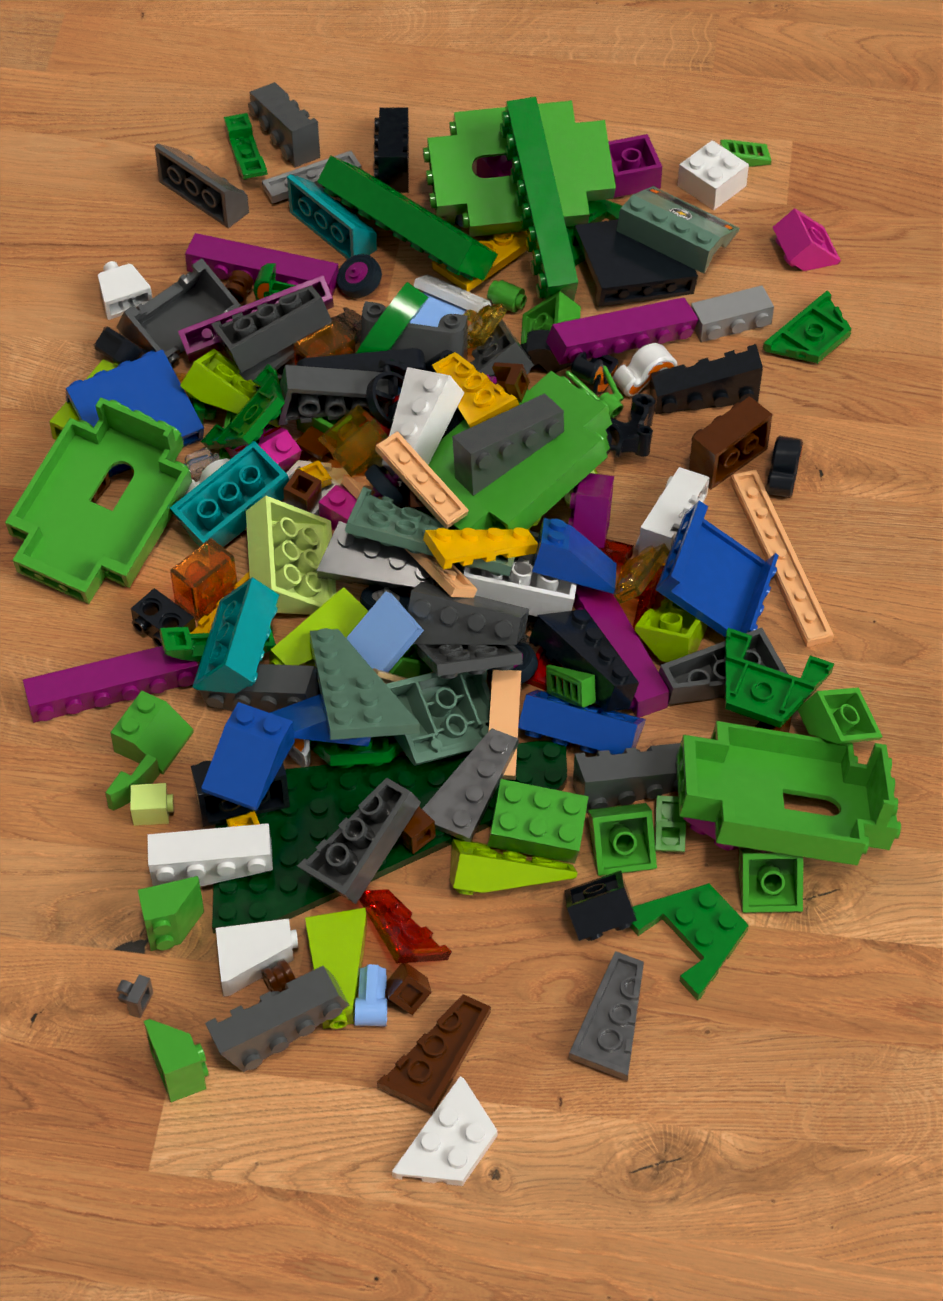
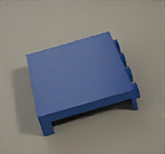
M163 349L157 352H147L137 360L122 362L117 368L109 371H99L89 379L74 381L69 387H66L67 403L71 402L79 419L90 423L93 428L99 420L95 405L101 397L108 401L115 400L132 411H141L155 421L161 420L175 427L181 433L183 447L203 439L204 426L186 392L180 387L181 383ZM117 464L109 470V478L127 471L131 467L127 464Z
M699 500L682 518L656 591L724 637L728 628L743 633L756 630L758 628L756 624L757 619L764 610V598L771 589V586H769L770 580L777 571L775 565L779 555L775 553L767 561H764L705 520L704 517L708 506Z

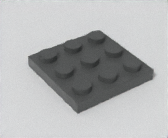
M416 644L417 655L437 676L444 679L455 678L458 676V673L465 672L473 675L483 674L486 672V669L492 668L502 671L511 670L514 668V665L523 664L522 653L514 645Z

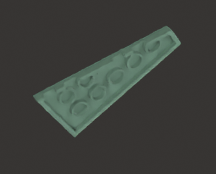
M363 486L347 521L345 533L352 534L359 539L368 538L379 541L385 546L405 548L411 553H424L434 556L424 542L423 537L425 530L444 528L436 518L411 507L401 509L393 504V499L386 496L382 497V500L371 495L372 490ZM497 555L496 559L490 562H485L482 558L474 559L472 565H466L465 567L487 570L497 576H510L515 557L505 558L502 555Z
M323 628L310 631V644L330 740L420 733V723L338 629Z

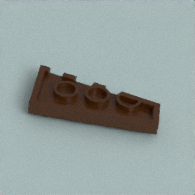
M463 994L437 1020V1024L427 1034L424 1033L417 1041V1045L406 1056L403 1055L387 1075L384 1074L377 1081V1088L433 1114L490 1015L491 1006Z

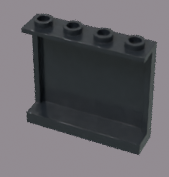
M618 220L575 225L572 245L580 246L597 286L595 300L598 307L694 294L698 278L695 269L616 231Z

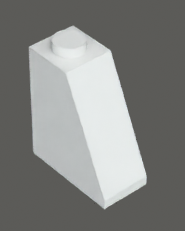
M289 919L216 928L223 996H230L263 978L261 974L262 969L266 967L273 968L282 959H285L287 963L294 960L292 948L299 947L297 931L290 930Z

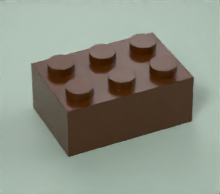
M750 396L742 402H737L731 410L722 416H717L710 425L694 433L691 439L689 470L708 476V488L712 490L768 449L773 414Z

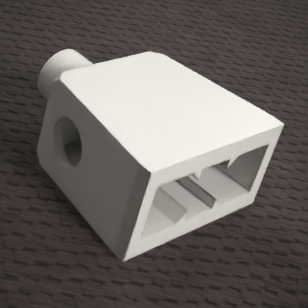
M110 261L104 265V272L98 274L101 296L108 320L122 316L123 312L133 305L135 307L140 303L144 305L152 299L150 285L132 264L118 266L116 262Z

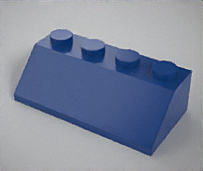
M534 690L525 696L518 728L524 729V734L531 737L541 738L542 735L553 737L552 742L569 746V742L580 745V750L585 752L597 753V750H609L610 754L614 755L622 754L625 748L637 747L646 719L618 711L605 712L599 706L592 704L584 708L579 707L547 692Z

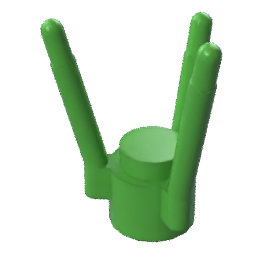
M605 365L603 366L604 374L613 394L606 392L600 397L593 393L570 371L567 370L565 372L579 388H584L591 397L604 401L610 409L609 416L611 418H615L621 413L624 408L621 401L624 397L618 391Z

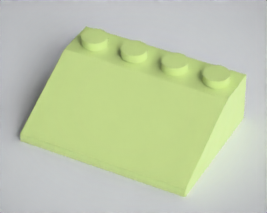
M264 496L246 510L250 578H255L279 594L276 604L278 608L277 613L313 614L336 594V580L317 578L316 572L332 538L331 521L268 496Z

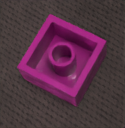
M648 134L608 141L616 187L614 198L635 194L652 186L661 189L663 167Z
M589 473L573 488L570 499V509L572 510L568 525L574 527L596 547L604 548L610 523L614 476Z

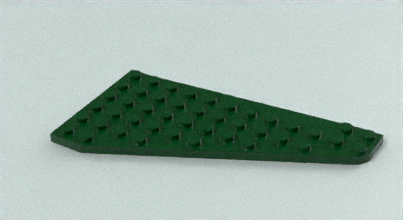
M552 741L519 743L517 746L516 780L509 781L562 791L567 783L566 746ZM472 751L415 766L407 756L395 757L389 763H383L379 766L357 764L349 768H341L328 764L285 769L290 807L256 815L260 824L269 823L273 870L214 883L213 934L216 933V928L291 919L341 896L308 876L297 865L302 860H307L324 839L327 840L340 828L338 825L346 817L349 819L359 809L358 805L386 778L411 791L421 802L419 807L423 809ZM498 787L475 833L491 826ZM227 822L215 824V828L228 827ZM435 829L436 837L414 854L397 839L371 881L451 845L453 838H459Z

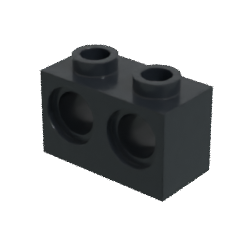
M155 588L131 608L134 628L139 633H145L151 637L158 647L163 646L159 632L160 628L188 627L190 633L196 628L195 618Z

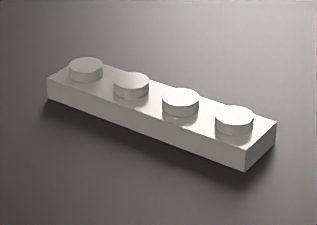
M352 151L334 156L361 168V164ZM328 159L263 180V189L272 204L289 198L287 176L290 174L311 180L318 187H322L323 185L319 184L317 180Z

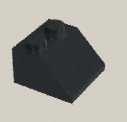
M621 870L564 890L566 907L579 941L583 939L587 941L598 939L603 935V932L611 929L616 931L624 930L630 927L632 922L637 921Z

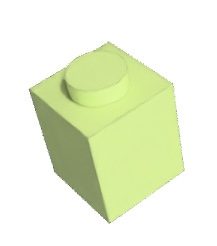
M166 783L131 785L130 811L133 825L169 824V812H174L173 794H168Z

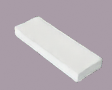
M428 274L416 278L414 282L415 288L478 315L490 311L491 301Z

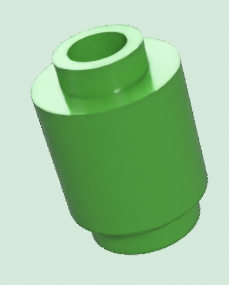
M494 280L487 293V299L491 300L492 304L514 313L519 309H523L527 300L523 288L503 280Z

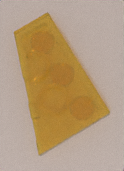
M665 543L655 548L651 545L641 551L638 556L622 564L613 595L619 604L642 594L670 553Z

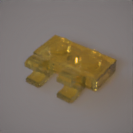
M502 304L484 306L478 313L473 310H466L463 315H467L468 320L471 322L468 326V349L484 345L507 312Z

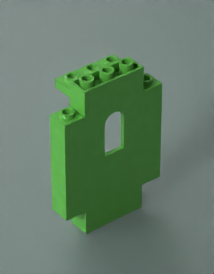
M572 100L538 104L565 225L570 227L586 224L590 215L588 201L613 199L616 189L605 120L575 123ZM506 107L454 112L453 122H449L450 136L427 138V147L423 148L424 163L429 162L430 170H426L427 185H432L433 193H429L430 207L435 208L438 217L444 218L446 222L455 226L456 215L462 214L463 228H468L470 237L527 231L521 225L520 215L523 214L522 206H517L515 192L518 191L516 183H512L511 176L480 178L472 170L473 163L479 158L506 155L505 146L508 145L507 139L502 138L500 123H503L502 111H505Z
M550 371L530 390L527 388L522 403L519 404L521 405L545 393L564 410V432L474 496L455 478L452 436L470 428L464 419L440 441L429 463V467L469 510L467 516L448 529L530 528L608 457L606 452L610 449L607 440L608 434L606 429L612 425L609 416L610 409L607 404L601 399L596 400L591 397L584 388H577L565 376L560 377ZM416 507L418 511L435 518L427 507Z
M101 397L95 405L99 417L95 427L93 428L90 423L84 420L77 421L69 418L5 522L9 534L24 541L13 558L16 571L87 604H90L105 577L130 588L173 515L170 507L184 497L192 483L188 467L181 462L175 461L184 446L178 429L164 421H155L141 411H132L115 400L108 401ZM117 464H127L134 470V476L113 511L91 502L109 470Z
M716 721L711 739L683 735L676 756L679 816L715 822L716 843L858 866L862 854L867 853L868 847L890 850L894 839H898L900 836L901 822L897 821L896 816L898 798L894 797L895 778L891 777L892 758L888 757L887 745L875 743L866 765L858 763V757L854 756L853 743L836 744L818 737ZM783 793L830 801L837 806L839 814L827 816L785 809Z

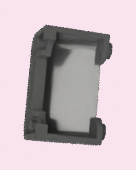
M202 258L191 266L193 268L192 273L189 272L186 275H181L176 283L144 305L140 303L137 307L133 305L125 310L116 327L124 337L148 352H157L163 349L171 365L180 358L179 354L185 351L178 333L179 330L241 306Z
M365 301L362 309L360 346L385 311L386 307L383 304ZM447 314L440 319L438 327L409 323L391 350L420 349L424 352L425 362L444 350H450L467 360L468 316Z

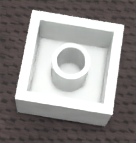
M712 140L679 164L677 186L712 210H715L746 187L749 164Z

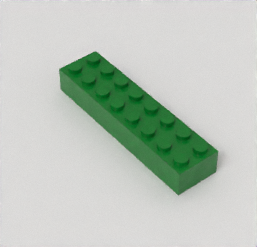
M535 96L506 101L505 111H502L503 123H500L502 138L507 139L508 145L505 146L507 161H512L513 168L510 169L512 183H516L518 191L515 192L517 206H522L523 214L520 215L521 225L523 229H527L528 233L526 247L528 253L532 252L533 255L531 270L533 276L537 275L539 283L536 284L538 299L544 301L561 291L574 301L579 282L537 98Z
M330 155L317 180L319 184L325 187L323 190L325 193L332 197L340 198V202L352 209L356 208L358 210L357 213L371 220L372 218L376 221L375 224L387 231L391 230L393 236L404 242L407 240L411 243L410 246L412 248L429 254L428 258L439 264L443 263L447 266V270L458 276L462 275L473 281L474 277L484 281L498 256V253L366 171Z

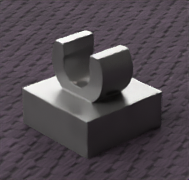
M139 974L134 984L121 980L116 990L120 993L118 999L127 1003L129 1015L141 1018L153 995L151 979Z

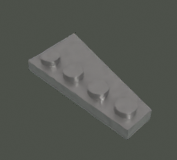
M493 728L490 729L423 807V810L435 821V829L469 843L471 842L519 744L518 738Z
M615 951L569 1052V1059L628 1081L644 966L643 961Z

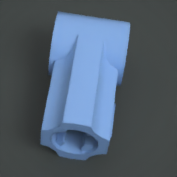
M368 964L366 967L360 968L359 995L355 1000V1026H387V998H385L387 975L386 969L379 965Z

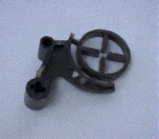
M444 350L426 362L427 371L435 372L432 364L454 352ZM381 359L378 367L383 368V372L369 382L366 398L369 409L375 419L384 427L391 429L398 400L388 407V416L381 410L377 400L387 403L398 395V386L402 389L407 367H412L401 361ZM380 379L389 380L388 394L376 389Z
M648 394L634 395L631 403L630 418L627 423L610 417L612 425L606 429L608 434L607 440L610 449L606 452L607 455L610 451L616 452L615 456L619 458L625 452H634L637 456L641 457L650 454L653 429L650 426L653 423L656 403L654 397ZM612 438L614 439L617 445L611 444Z

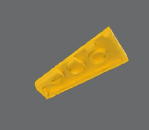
M456 352L432 364L436 373L450 375L465 392L457 408L470 428L520 405L515 396L507 394L503 387L499 384H494L483 372H478L471 363Z

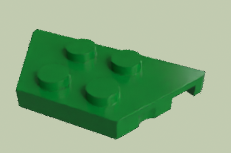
M825 291L763 343V350L769 353L819 363L850 337L852 329L847 320L842 317L839 307H835L831 301V293Z
M392 735L371 737L369 747L309 740L310 749L330 766H339L341 768H349L357 764L379 766L383 763H389L403 751Z

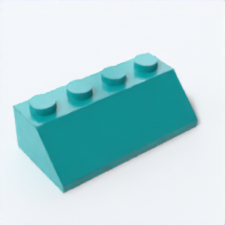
M292 174L287 176L289 208L293 216L346 259L358 254L371 255L377 251V234L371 226H367L355 213L348 211L340 201L333 199L323 191L322 187H318L311 180Z
M253 441L171 506L170 510L193 541L209 557H212L247 528L246 510L264 496L279 501L284 499L283 488L290 479L288 474Z
M252 577L220 600L193 683L194 689L236 694L254 684L258 677L256 672L258 664L265 653L263 650L264 644L271 633L270 624L278 610L276 604L279 594Z

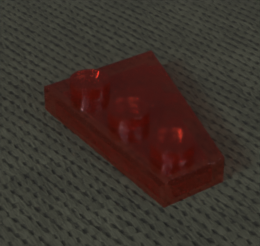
M389 889L364 891L359 901L366 908V913L396 964L444 961L449 959L452 951L445 944L440 947L432 939L434 933L426 926L421 928L411 918L412 912Z

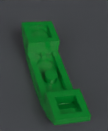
M248 113L224 117L230 146L241 177L247 179L268 175L263 157L259 154L253 136Z
M407 282L382 313L356 353L391 350L429 297Z
M188 627L160 628L159 632L166 655L187 661H201L209 633L190 634ZM272 629L264 644L263 650L265 653L269 652L276 645Z

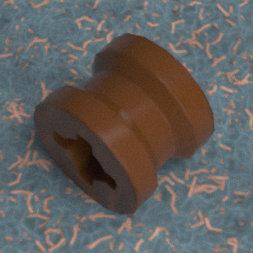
M285 959L278 961L277 965L273 968L266 967L261 970L263 980L271 992H282V990L286 989V983L296 979Z

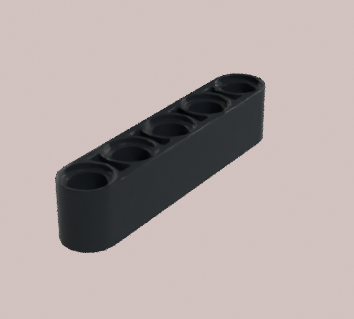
M417 348L309 357L299 360L296 366L383 372V368L378 367L379 361L381 359H393L401 361L412 368L427 371L424 352Z

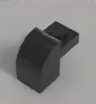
M550 330L528 332L527 342L520 345L534 366L539 364L548 373L550 371L557 373L572 366L571 362L560 365L546 342Z

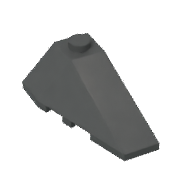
M498 312L477 327L474 341L477 348L472 351V356L475 360L470 363L478 372H483L485 375L489 374V376L493 375L492 366L494 362L523 364L527 374L531 371L534 364Z

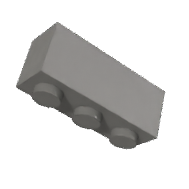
M763 285L691 303V308L699 319L694 331L700 342L772 324L774 305Z

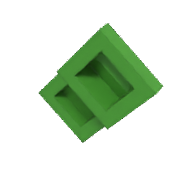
M146 754L132 775L123 771L118 774L105 792L109 809L114 811L130 803L131 785L152 784L160 775L157 758Z
M657 795L656 851L685 853L686 822L683 819L684 817L679 816L678 796Z

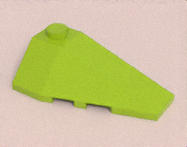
M215 349L194 361L180 385L191 398L236 414L241 411L257 392V385L253 383V380L246 381L239 375L240 371L236 365ZM277 418L268 423L278 428L281 426L278 425Z
M666 598L661 601V607L656 610L650 608L642 615L635 626V632L660 661L670 662L697 652L708 625Z
M455 838L452 840L450 882L452 887L461 894L473 895L474 892L485 893L577 878L578 872L573 864L538 856L532 857L531 861L518 852L507 851L501 854L484 843L473 841L469 843Z

